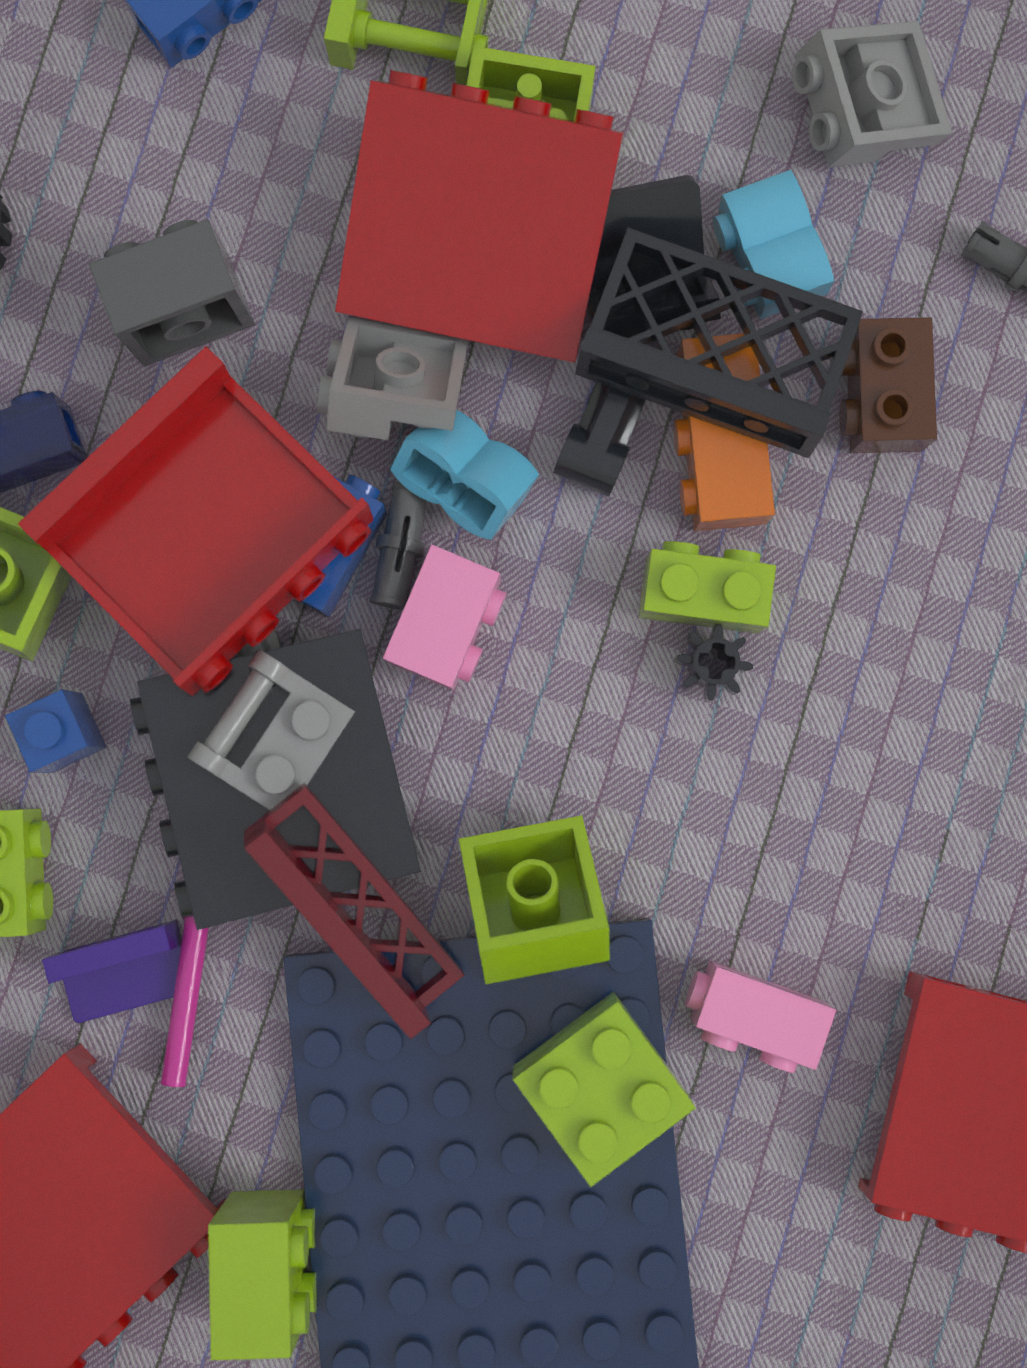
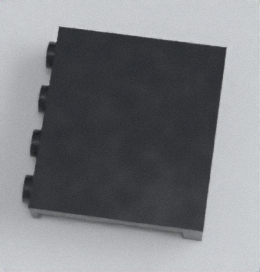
M361 629L263 651L355 711L307 786L387 881L421 872ZM255 654L231 659L229 662L233 665L230 673L221 683L208 692L200 689L192 697L182 690L169 674L137 681L140 697L130 699L137 733L139 736L149 733L155 758L145 760V768L152 795L164 794L170 819L159 821L165 851L168 858L179 855L185 879L174 882L182 919L194 917L197 930L293 905L244 848V831L270 810L187 758L197 741L202 744L205 742L251 673L252 669L248 667V664ZM275 684L272 686L225 759L242 768L290 695ZM304 805L275 827L289 845L317 847L319 823ZM327 833L325 848L341 849ZM301 858L314 873L315 859ZM324 859L322 883L330 892L342 893L357 889L360 871L352 861Z

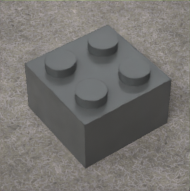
M209 219L201 222L184 220L174 223L163 231V236L142 244L126 242L115 245L104 253V258L88 263L114 334L144 367L255 326L232 261Z

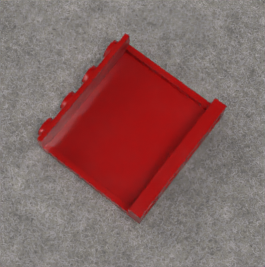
M390 70L388 82L370 80L335 312L575 363L579 353L584 320L619 152L624 137L623 131L612 129L614 117L580 109L576 110L574 121L551 117V103L514 96L512 108L489 104V90L452 83L450 95L427 91V77Z
M205 346L34 507L18 525L38 545L45 549L174 679L173 681L182 690L193 697L200 689L208 692L221 683L233 668L229 661L247 643L254 647L265 640L279 623L276 615L293 598L300 602L310 596L325 578V573L322 570L339 553L347 557L355 552L370 535L371 529L368 525L374 519L369 504L362 497L357 500L230 376L225 364Z
M909 971L904 995L913 999L903 1044L871 1179L860 1178L858 1187L871 1203H875L874 1211L886 1217L910 1222L914 1213L935 1219L934 1225L945 1232L971 1238L974 1229L995 1234V1241L1007 1248L1027 1253V1001Z
M82 1044L65 1052L0 1114V1368H83L87 1361L81 1354L96 1340L104 1348L110 1344L133 1320V1317L127 1310L142 1295L150 1303L159 1297L178 1277L179 1273L173 1266L188 1251L197 1259L209 1249L208 1224L225 1202V1199H223L215 1207L93 1075L89 1069L97 1060Z

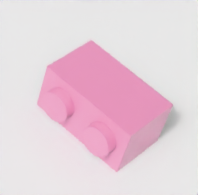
M431 544L383 659L388 664L452 691L455 690L459 679L469 683L483 652L482 648L474 645L483 623L494 626L507 595L506 592L498 589L501 582L500 573Z

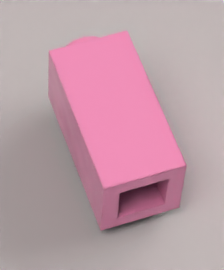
M709 960L705 973L695 972L685 999V1006L692 1009L691 1021L696 1027L703 1029L700 1039L736 1052L738 1043L762 1051L759 1057L760 1061L790 1073H795L798 1064L814 1070L817 1069L836 1013V1009L825 1001Z

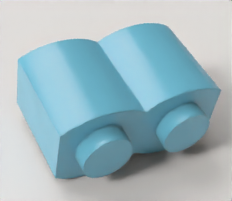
M791 169L722 194L718 209L719 215L713 217V226L718 243L724 252L732 250L741 268L819 296L828 295L834 283L832 269L820 237L812 225L810 213L801 188ZM761 296L743 303L745 307L753 305L760 319L780 312L775 301Z
M458 410L456 411L453 431L417 427L405 438L390 468L394 476L409 491L426 501L441 504L449 517L459 526L478 537L489 540L497 534L520 507L539 476L535 467L526 457L504 443L489 440L476 422Z

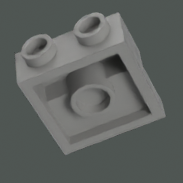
M919 21L820 29L795 54L796 60L792 69L793 85L798 93L807 94L813 114L809 124V139L815 150L824 152L828 168L877 162L891 150L938 145L953 134Z
M348 317L343 339H332L327 376L321 377L319 385L317 413L327 415L326 430L350 434L360 438L370 437L382 440H389L392 421L412 424L420 428H438L453 431L468 340L385 322Z

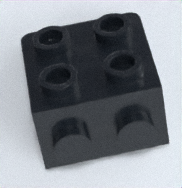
M683 175L613 189L611 191L588 301V309L592 320L628 227L704 254L700 188L695 178L690 175ZM633 251L628 268L638 288L666 276L658 259ZM676 266V268H677L678 271H680V270L683 269V268H680V267H677V266ZM701 275L684 282L697 309L720 300L710 278ZM622 282L616 297L627 293ZM673 288L645 299L658 326L686 314ZM633 304L609 314L604 330L625 338H630L647 331ZM721 313L705 319L704 322L721 319ZM691 325L684 329H681V331L693 329V327Z

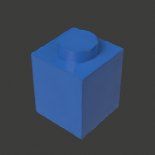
M61 689L5 715L30 773H53L107 748L83 693Z

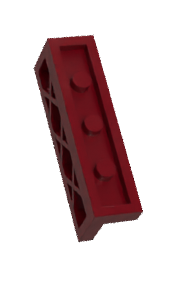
M303 783L244 831V848L404 1033L412 1039L431 1023L426 1006L465 976L458 963L310 788ZM304 805L319 823L317 847L289 845L275 827ZM327 833L341 849L325 848ZM301 858L315 859L314 873ZM324 859L352 861L360 871L357 894L330 892L322 883ZM367 881H369L380 896L366 895ZM342 905L356 906L354 919ZM364 907L392 908L399 917L396 940L374 939L367 936L362 930ZM407 927L420 942L406 941ZM382 952H395L393 965ZM404 953L431 955L443 970L415 991L402 976Z

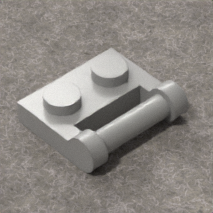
M258 650L248 664V667L252 669L251 673L205 742L202 744L197 741L187 758L271 810L303 783L308 785L355 711L294 673L275 658ZM275 684L290 695L242 768H239L225 759V757Z

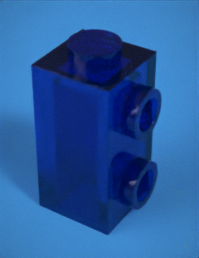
M37 390L23 393L11 400V407L0 410V493L78 466L87 458L70 406L54 392L46 393L45 391Z

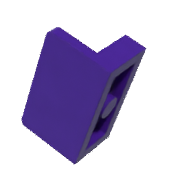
M176 919L60 951L42 959L48 984L63 980L73 1020L76 1023H82L173 998L182 937Z

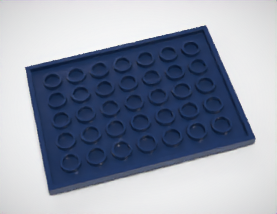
M650 918L608 922L610 961L486 985L477 936L438 939L441 945L462 968L465 976L426 1006L431 1023L412 1039L404 1033L333 950L290 954L283 957L306 1209H315L316 1245L315 1248H310L312 1272H316V1321L321 1368H699L674 1127H670L590 1187L513 1081V1066L613 991L667 1064L653 928ZM382 952L393 965L395 952ZM404 953L402 976L415 991L443 970L431 955Z

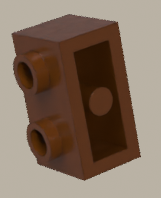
M932 317L860 319L841 375L847 376L848 399H843L840 405L839 423L841 435L849 436L850 454L922 452L937 440Z

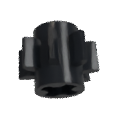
M716 624L713 627L710 639L703 641L696 632H690L686 637L694 650L690 655L681 654L674 657V662L678 665L687 666L689 677L682 682L681 687L686 689L695 683L704 687L703 696L705 702L713 701L716 695V687L723 685L728 693L732 695L738 694L740 688L733 678L737 672L743 673L753 669V664L747 661H740L738 649L743 647L746 639L744 637L738 638L732 643L723 639L721 624ZM712 648L717 649L719 660L727 662V669L717 673L714 679L709 678L708 667L699 665L698 658L710 653Z

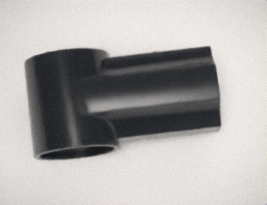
M596 382L579 425L574 423L567 436L553 473L609 497L629 453L630 447L627 446V443L646 400Z

